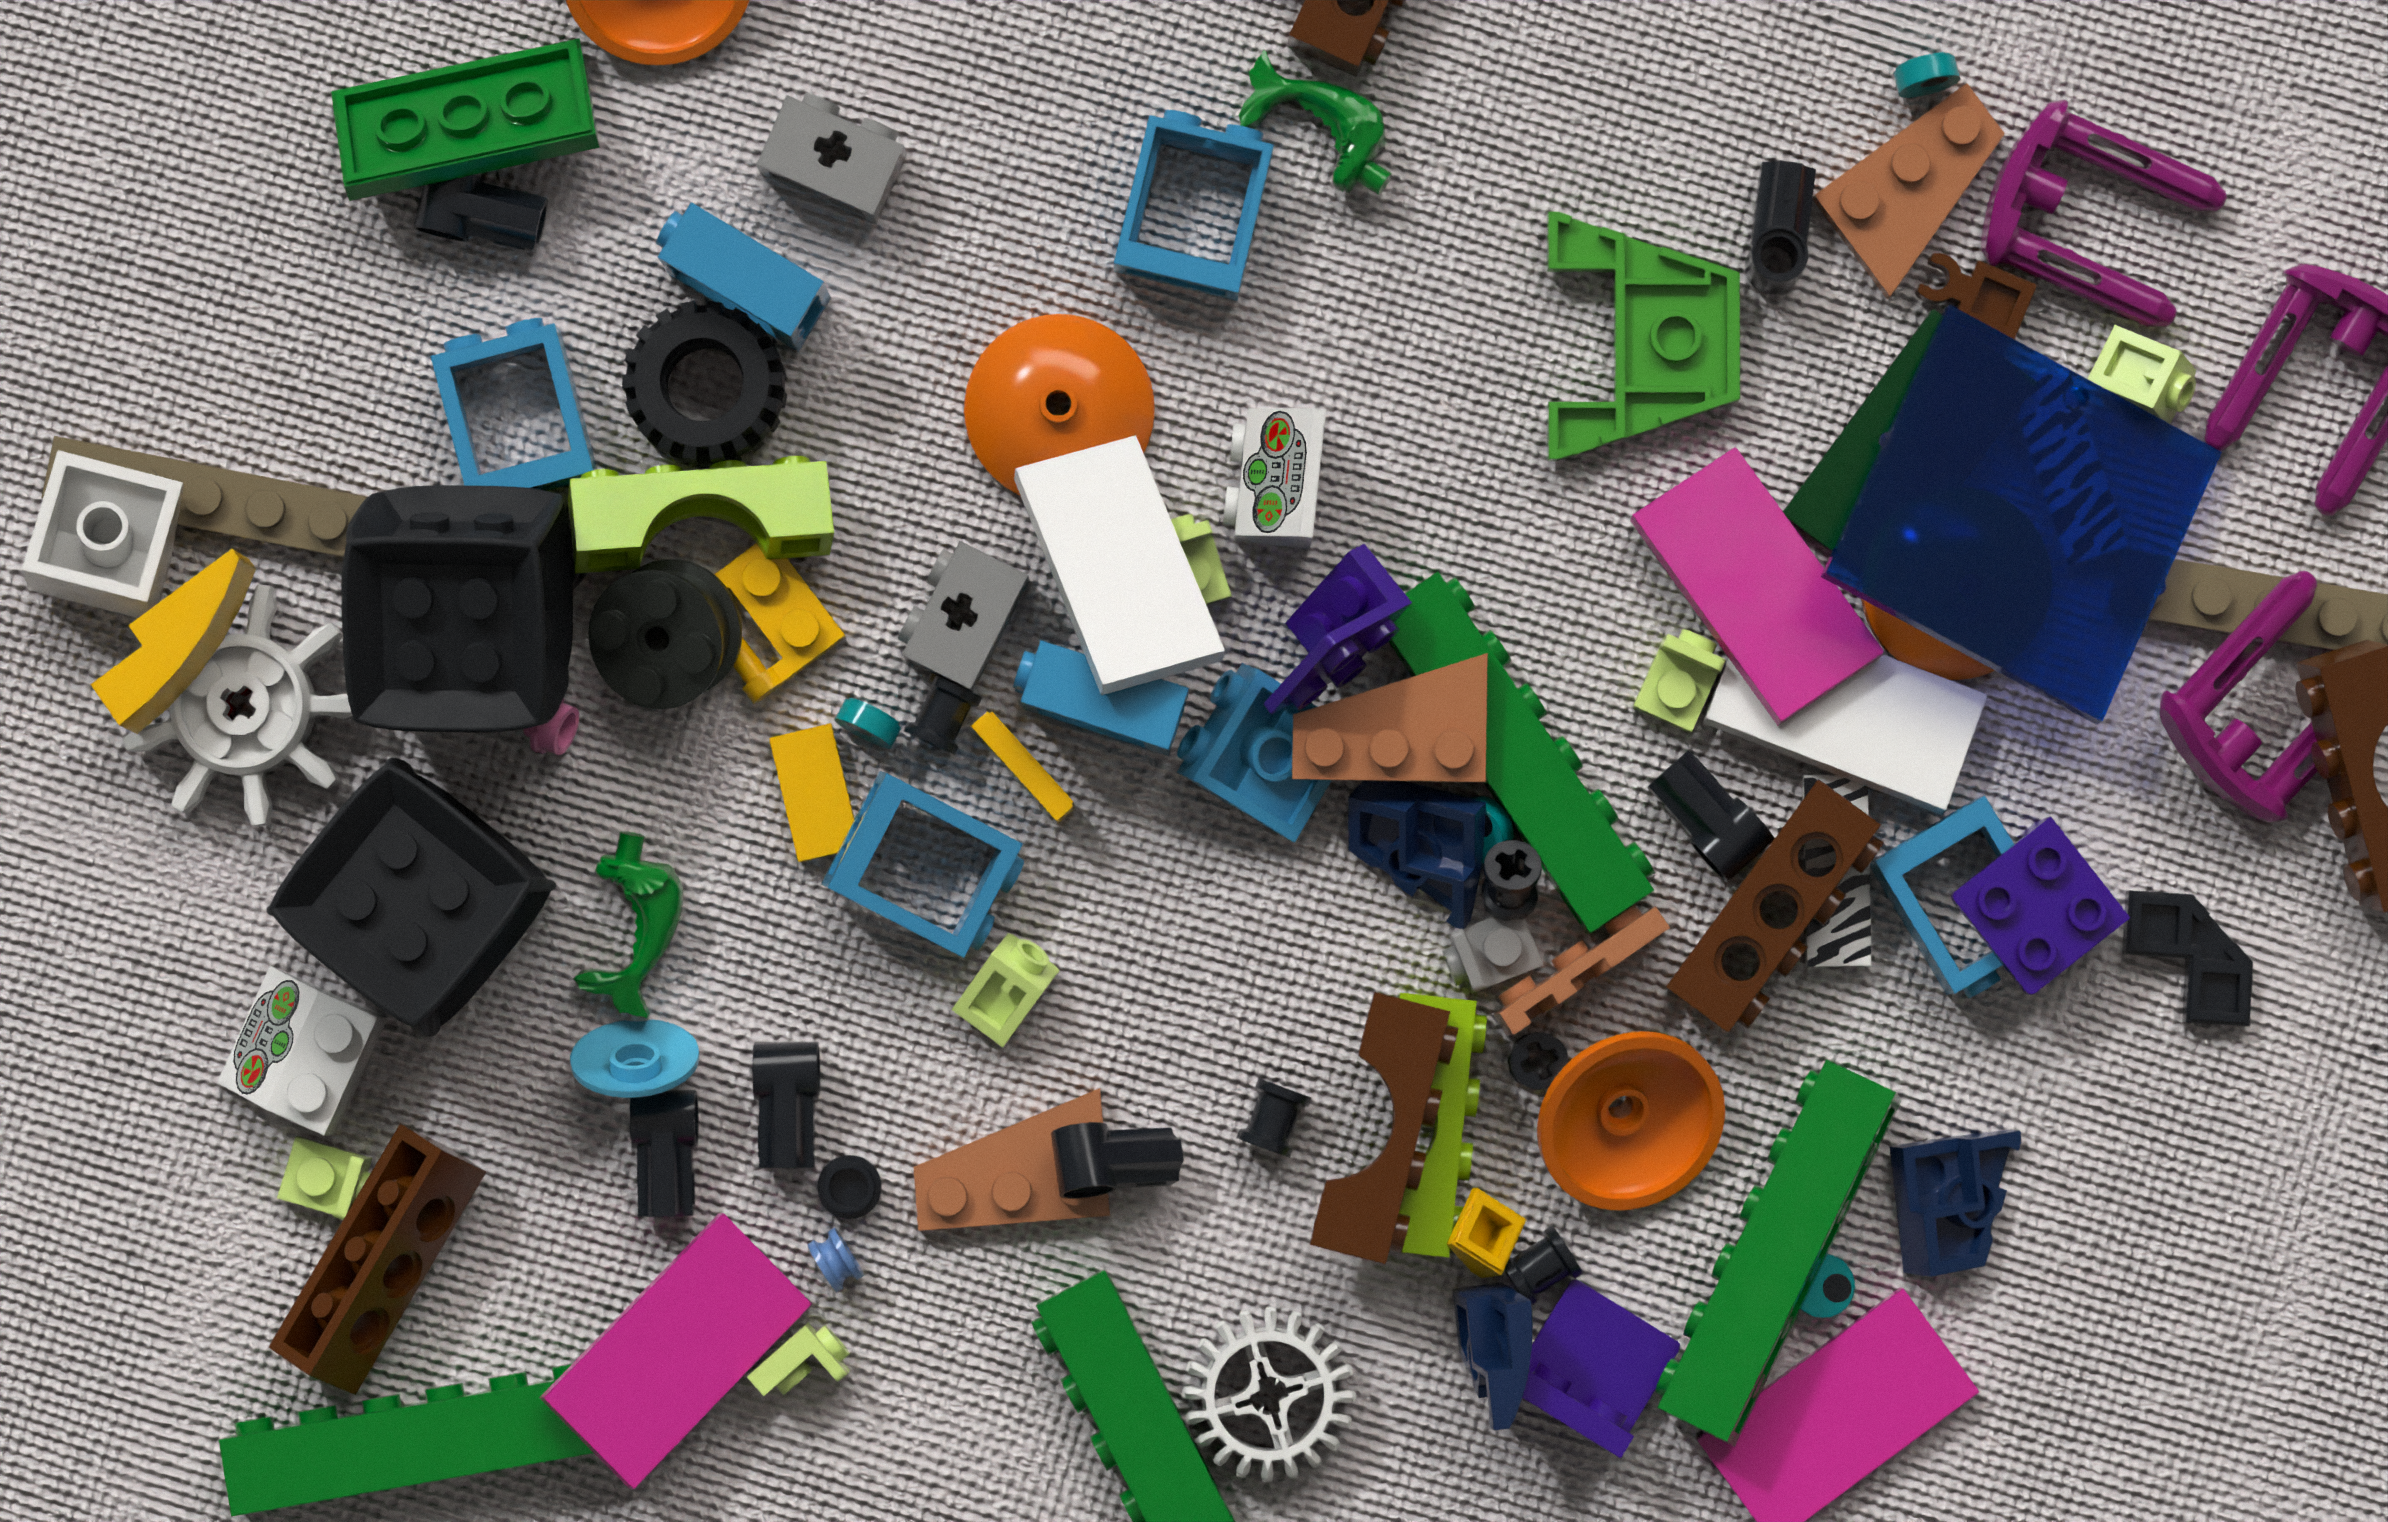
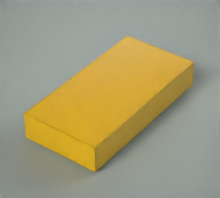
M987 711L971 725L976 734L1057 823H1060L1074 810V801L993 712L989 713Z
M829 723L770 737L769 741L798 862L801 863L837 854L855 818L833 725Z

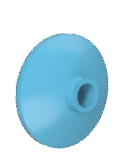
M653 1019L647 1021L622 1020L603 1025L584 1035L572 1049L570 1055L571 1071L575 1079L582 1086L599 1094L622 1098L651 1096L675 1088L685 1082L695 1072L699 1064V1047L695 1038L688 1031L675 1024Z

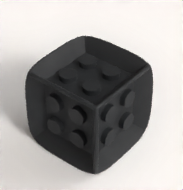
M431 485L402 487L371 494L362 502L347 527L341 579L345 684L349 706L355 722L374 728L397 731L479 733L532 728L546 724L554 717L568 688V666L573 639V584L570 572L572 565L571 538L568 515L564 499L561 495L525 487Z
M392 757L386 761L384 766L372 774L337 811L290 870L266 910L296 942L363 997L393 1018L409 1025L415 1034L422 1037H432L439 1032L442 1025L455 1016L469 1002L518 943L543 908L550 892L556 888V883L551 879H547L527 856L469 808L436 784L415 774L411 765L406 761Z

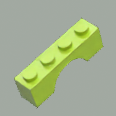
M786 456L775 460L772 465L747 466L742 461L726 460L714 463L708 469L683 471L677 465H658L647 469L645 474L619 475L617 471L610 469H597L581 475V478H573L569 481L568 506L575 574L639 569L645 551L651 541L669 525L691 517H715L739 526L755 540L766 559L824 556L831 553L834 525L826 461L810 462V459L804 456Z
M1400 992L1397 998L1450 1011L1447 1025L1458 1027L1450 1064L1446 1065L1437 1062L1431 1088L1443 1091L1435 1120L1433 1136L1425 1152L1427 1154L1417 1191L1405 1188L1399 1211L1400 1214L1410 1216L1402 1253L1449 1258L1450 1248L1447 1242L1463 1209L1462 1206H1455L1457 1180L1469 1181L1472 1165L1473 1143L1462 1142L1464 1116L1476 1117L1479 1100L1480 1079L1469 1078L1471 1052L1483 1054L1487 1015L1476 1014L1477 1001Z

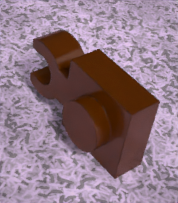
M1933 253L1929 257L1927 264L1944 272L1946 285L1942 289H1932L1927 285L1919 284L1914 294L1921 301L1928 304H1941L1946 301L1957 304L1951 322L2010 346L2014 342L2037 284L1980 260L1975 263L1970 276L1961 273L1958 263L1950 256L1942 253Z

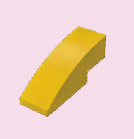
M234 549L229 550L128 625L142 646L90 684L119 726L138 734L167 710L198 677L223 642L243 604L256 568L247 557Z

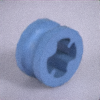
M835 1227L828 1231V1239L825 1242L818 1243L813 1240L807 1244L817 1265L836 1293L844 1289L843 1282L845 1279L854 1277L858 1280L865 1276L849 1246Z

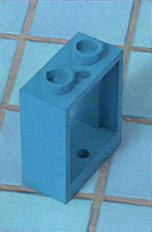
M1165 110L1163 118L1149 115L1116 251L1114 272L1238 301L1274 144L1262 142L1264 135L1262 132L1245 126L1228 124L1225 133L1200 127L1202 119L1186 112ZM1161 144L1253 166L1229 264L1138 243Z
M692 202L683 215L677 211L671 214L656 240V244L662 247L658 259L670 276L710 300L723 303L725 308L734 310L736 307L745 312L756 324L759 323L769 335L797 352L802 348L831 300L824 281Z
M531 318L506 326L507 336L482 342L480 334H472L445 342V352L432 355L431 360L464 485L525 487L551 491L569 486L570 479L581 478V475L597 470L561 330L555 323L544 326L542 318ZM545 348L571 451L481 474L455 372Z
M1040 640L1036 654L1024 651L1013 685L1015 692L1023 694L1021 704L1024 710L1166 756L1170 755L1189 695V688L1163 679L1101 695L1085 654Z
M879 771L821 885L964 958L970 947L978 951L989 935L995 921V916L989 914L988 911L999 890L1007 894L1015 884L1024 865V859L1017 856L1023 843L898 778ZM902 800L996 848L953 934L858 886Z
M1985 796L1974 799L1872 860L1870 863V869L1946 995L1956 994L1963 989L1968 999L2001 980L1996 971L1997 968L2002 966L2001 962L1990 951L1959 970L1902 875L1978 829L1981 830L1997 857L2014 845Z

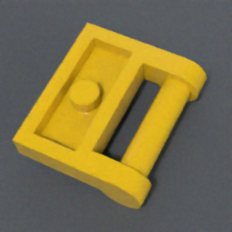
M757 543L714 574L728 590H732L782 657L781 660L766 669L742 637L740 652L733 667L746 683L742 690L753 704L766 698L846 638L845 634L787 558L766 559Z

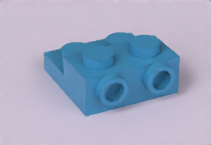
M1242 663L1237 672L1233 670L1226 671L1214 685L1210 701L1216 707L1204 727L1200 725L1193 726L1180 742L1177 756L1183 762L1177 773L1285 839L1295 843L1332 781L1292 779L1293 714L1316 708L1317 706L1310 703L1303 709L1297 710L1292 703L1271 715L1263 704L1281 683L1261 670Z

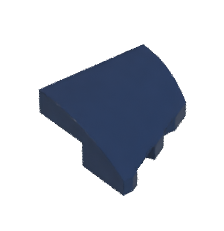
M1362 781L1348 796V850L1370 867L1384 870L1391 876L1395 885L1411 897L1419 889L1425 892L1451 912L1446 920L1448 924L1458 929L1463 928L1464 930L1471 922L1478 890L1484 847L1486 802L1407 781Z
M2011 1129L1959 1135L1889 1146L1903 1273L1933 1277L1984 1267L1986 1265L1993 1241L1991 1225L1994 1217L2002 1210L2007 1190L1999 1187L2009 1151H2019L2022 1142L2020 1130Z
M1503 1282L1452 1289L1461 1358L1471 1374L1478 1398L1488 1397L1489 1425L1493 1431L1509 1429L1518 1412L1529 1373L1533 1327L1531 1300Z

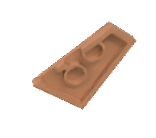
M1967 83L1813 196L1812 200L1887 300L1891 297L2005 134Z
M1488 653L1293 714L1292 779L1486 782Z
M1634 904L1604 924L1610 934L1609 937L1591 949L1587 947L1582 939L1552 959L1551 962L1557 971L1536 985L1529 975L1501 993L1498 998L1504 1007L1492 1015L1507 1036L1515 1035L1531 1024V1019L1557 1006L1584 987L1586 982L1602 975L1668 930L1670 927L1657 907L1650 908L1642 914L1637 905Z
M1101 1088L914 1166L918 1231L1110 1216L1109 1193L1081 1199H1065L1059 1196L1051 1132L1060 1127L1089 1122L1103 1123Z

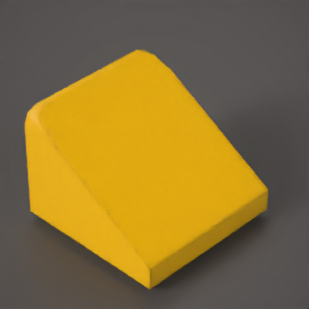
M1472 1188L1447 1245L1467 1268L1480 1278L1501 1276L1527 1219L1480 1189Z

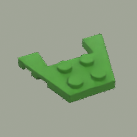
M1548 212L1547 272H1612L1614 274V402H1548L1547 461H1560L1740 400V272L1663 246L1660 248L1627 237L1624 233L1606 227L1600 228L1573 219L1572 216L1561 212Z

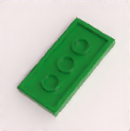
M580 38L331 91L343 183L349 201L600 148L585 57Z

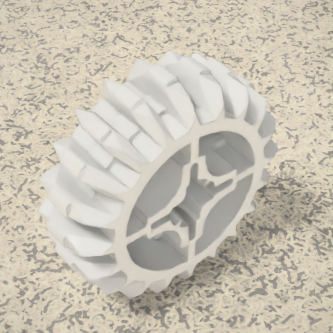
M1266 1307L1264 1312L1265 1326L1254 1328L1253 1317L1250 1311L1243 1310L1239 1313L1240 1322L1244 1328L1243 1332L1234 1336L1228 1323L1224 1320L1217 1323L1218 1333L1226 1341L1219 1349L1206 1338H1202L1199 1341L1198 1348L1211 1357L1208 1366L1197 1361H1189L1187 1363L1186 1371L1192 1375L1203 1377L1202 1386H1184L1182 1388V1397L1190 1400L1202 1399L1203 1407L1187 1412L1185 1419L1187 1424H1197L1207 1420L1210 1428L1201 1432L1196 1437V1443L1201 1448L1208 1446L1216 1438L1223 1443L1213 1458L1214 1463L1218 1466L1226 1463L1232 1452L1241 1456L1236 1467V1475L1241 1478L1247 1476L1251 1461L1254 1460L1262 1462L1260 1472L1263 1482L1272 1481L1274 1475L1272 1462L1284 1461L1285 1472L1289 1479L1298 1477V1467L1293 1459L1294 1457L1304 1453L1308 1463L1313 1468H1317L1322 1464L1319 1454L1312 1448L1318 1440L1333 1451L1337 1450L1340 1446L1339 1440L1326 1430L1330 1422L1345 1428L1351 1425L1352 1419L1350 1416L1334 1410L1336 1402L1350 1403L1356 1400L1354 1390L1336 1389L1335 1386L1336 1380L1346 1379L1353 1374L1352 1367L1349 1364H1342L1332 1369L1330 1368L1328 1360L1337 1356L1342 1351L1341 1345L1338 1341H1334L1320 1351L1314 1344L1320 1339L1325 1329L1318 1322L1310 1327L1305 1337L1297 1333L1302 1319L1300 1312L1292 1311L1288 1317L1286 1328L1276 1327V1308ZM1263 1341L1283 1342L1299 1349L1309 1357L1317 1369L1293 1375L1277 1372L1269 1362ZM1245 1347L1251 1368L1249 1382L1243 1389L1231 1393L1230 1396L1215 1400V1385L1222 1367L1234 1353ZM1258 1362L1263 1363L1267 1377H1274V1385L1280 1380L1286 1387L1302 1384L1299 1387L1287 1390V1394H1283L1278 1398L1280 1408L1277 1409L1281 1422L1279 1426L1274 1424L1271 1411H1263V1403L1258 1408L1253 1405L1252 1401L1239 1405L1236 1404L1237 1402L1250 1399V1395L1259 1391L1258 1380L1261 1378L1257 1367ZM1322 1389V1403L1315 1421L1303 1435L1293 1441L1287 1423L1289 1406L1299 1397L1308 1395V1392ZM1249 1413L1260 1416L1270 1430L1274 1447L1256 1446L1241 1440L1225 1426L1221 1419L1232 1415L1238 1416Z

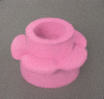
M563 698L558 711L548 723L524 729L525 736L530 738L531 749L541 754L548 751L556 755H562L566 752L577 732L579 711L576 707L564 703Z

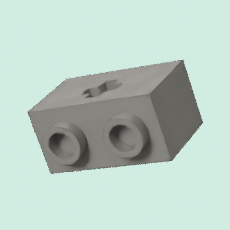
M805 93L803 100L800 101L786 95L756 164L760 174L877 224L907 156L904 145L896 142L899 133L872 119L864 118L861 126L837 117L841 108L819 96ZM837 140L845 142L843 144L846 154L850 156L848 161L836 160L832 168L825 167V159L823 154L819 152L822 146L832 149L836 145Z
M959 541L954 553L943 549L926 582L935 587V590L925 610L914 606L898 636L899 641L907 644L902 656L905 660L974 692L1030 581L1029 575L962 541ZM961 598L969 599L972 601L970 609L977 617V621L972 627L963 623L960 631L950 629L951 619L944 612L945 607L949 602L958 606Z

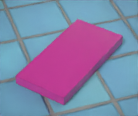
M1736 447L1632 515L1630 522L1777 726L1883 655L1884 650Z
M719 1213L539 1398L629 1489H635L812 1303L724 1213Z
M1900 1287L1763 1388L1735 1447L1705 1432L1698 1436L1696 1441L1756 1522H1805L1978 1394L1979 1390L1904 1288Z

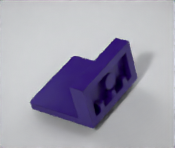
M1365 544L1349 551L1285 622L1309 654L1264 702L1263 705L1271 715L1292 703L1297 710L1303 709L1316 700L1327 689V684L1331 682L1337 689L1345 686L1366 668L1367 664L1362 657L1367 652L1373 653L1380 649L1399 632L1400 629L1394 622L1412 602Z
M2051 816L2036 821L2017 836L2019 841L1951 895L1954 904L2027 995L2038 992L2130 919V916Z
M1572 1279L1532 1342L1529 1373L1522 1398L1617 1457L1622 1458L1634 1438L1630 1433L1632 1427L1654 1393L1670 1359H1674L1679 1352L1680 1343L1581 1281Z

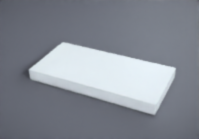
M1136 435L1015 469L1014 481L1101 695L1223 661L1225 649Z
M1882 655L1845 682L1777 726L1727 657L1703 723L1943 815L1947 809L1988 695Z

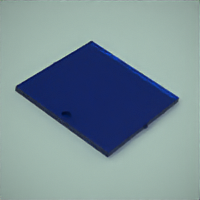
M1949 305L1941 315L1888 432L1883 433L1879 437V445L1881 446L1821 577L2098 725L2106 715L2158 595H2162L2166 591L2165 579L2222 452L1969 314Z

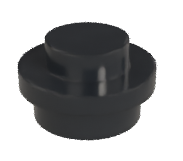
M856 1155L840 1156L830 1161L821 1171L817 1185L818 1196L825 1209L834 1216L843 1219L860 1218L868 1214L877 1205L882 1192L881 1178L875 1166L865 1158Z

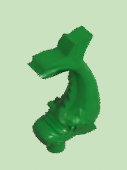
M1263 49L1254 67L1249 71L1254 93L1244 102L1238 115L1240 126L1256 129L1275 106L1286 101H1296L1305 111H1312L1315 118L1321 119L1324 126L1331 128V136L1336 139L1334 147L1340 157L1332 177L1334 188L1341 192L1346 191L1350 193L1357 183H1360L1377 195H1380L1392 177V173L1373 162L1386 144L1384 121L1380 110L1366 98L1343 87L1320 81L1286 79L1278 75L1271 65L1267 52Z
M620 831L615 856H601L595 871L603 880H611V883L616 882L617 886L621 885L625 898L632 902L631 907L637 914L635 919L637 926L635 937L637 941L633 944V962L625 969L619 971L593 968L580 971L573 980L581 990L592 994H609L612 996L613 1004L619 1013H629L634 1016L648 1018L650 1011L643 999L641 985L643 979L664 955L676 932L683 907V885L676 875L674 868L669 864L641 860L644 835Z

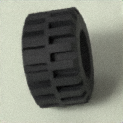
M695 301L681 303L682 309L671 313L667 308L655 315L658 321L650 328L646 325L641 328L636 335L639 341L635 348H629L624 361L627 363L626 374H622V389L626 393L627 401L625 404L629 415L633 418L637 428L662 454L665 453L679 463L688 466L689 463L700 464L702 468H709L712 464L720 461H742L741 456L750 450H753L754 453L765 444L763 439L770 431L774 433L780 423L778 417L781 408H785L787 393L785 392L787 377L785 367L779 356L780 354L759 323L756 324L749 318L748 314L736 307L734 310L725 308L721 302L708 301V305H697ZM716 349L723 351L736 361L742 373L743 388L738 401L727 413L713 420L695 421L683 416L675 409L668 394V382L674 367L686 355L697 350Z

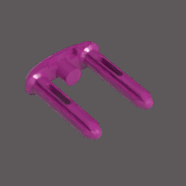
M2065 99L2048 103L2031 120L2014 143L1997 175L1987 204L1981 235V250L1987 263L1994 267L2002 262L2007 263L2144 326L2167 327L2171 325L2176 318L2177 311L2176 307L2163 292L2085 258L2071 249L2063 248L2019 228L2018 221L2022 214L2020 211L2024 203L2052 215L2061 201L2068 180L2040 168L2047 150L2051 147H2056L2196 211L2220 210L2226 203V191L2214 177L2132 141L2122 134L2112 132L2070 113L2068 101ZM2088 139L2141 162L2144 165V169L2091 146L2088 143ZM2037 254L2091 277L2094 280V285L2039 261Z
M2298 264L2284 270L2282 275L2286 278V287L2206 420L2204 438L2206 445L2214 451L2221 452L2241 438L2287 358L2292 354L2294 346L2320 303H2330L2344 311L2329 339L2342 349L2356 356L2363 357L2377 332L2388 337V295L2352 276L2319 266ZM2287 316L2290 318L2291 324L2262 374L2259 375L2255 371V366L2283 318ZM2388 365L2316 485L2314 504L2317 511L2323 515H2335L2350 504L2388 440V410L2372 438L2368 439L2365 435L2366 429L2388 394Z
M2299 571L2282 578L2176 693L2164 691L2160 697L2159 714L2162 725L2177 751L2194 773L2217 795L2244 813L2267 823L2285 821L2288 818L2285 806L2318 772L2311 751L2312 744L2317 742L2312 722L2255 781L2242 768V765L2262 745L2261 739L2251 728L2236 718H2233L2215 738L2216 733L2205 722V718L2238 682L2245 678L2251 668L2312 604L2317 588V580L2308 571Z

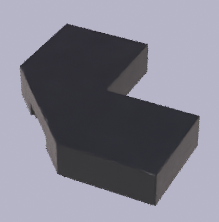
M2126 891L2125 911L2130 916V919L2124 923L2122 954L2185 958L2182 1022L2250 1026L2253 962L2212 919L2210 913L2193 894Z

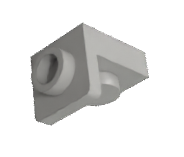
M1490 917L1467 926L1464 930L1462 928L1449 933L1448 936L1452 946L1442 950L1455 985L1467 982L1471 994L1543 966L1525 918L1502 921Z

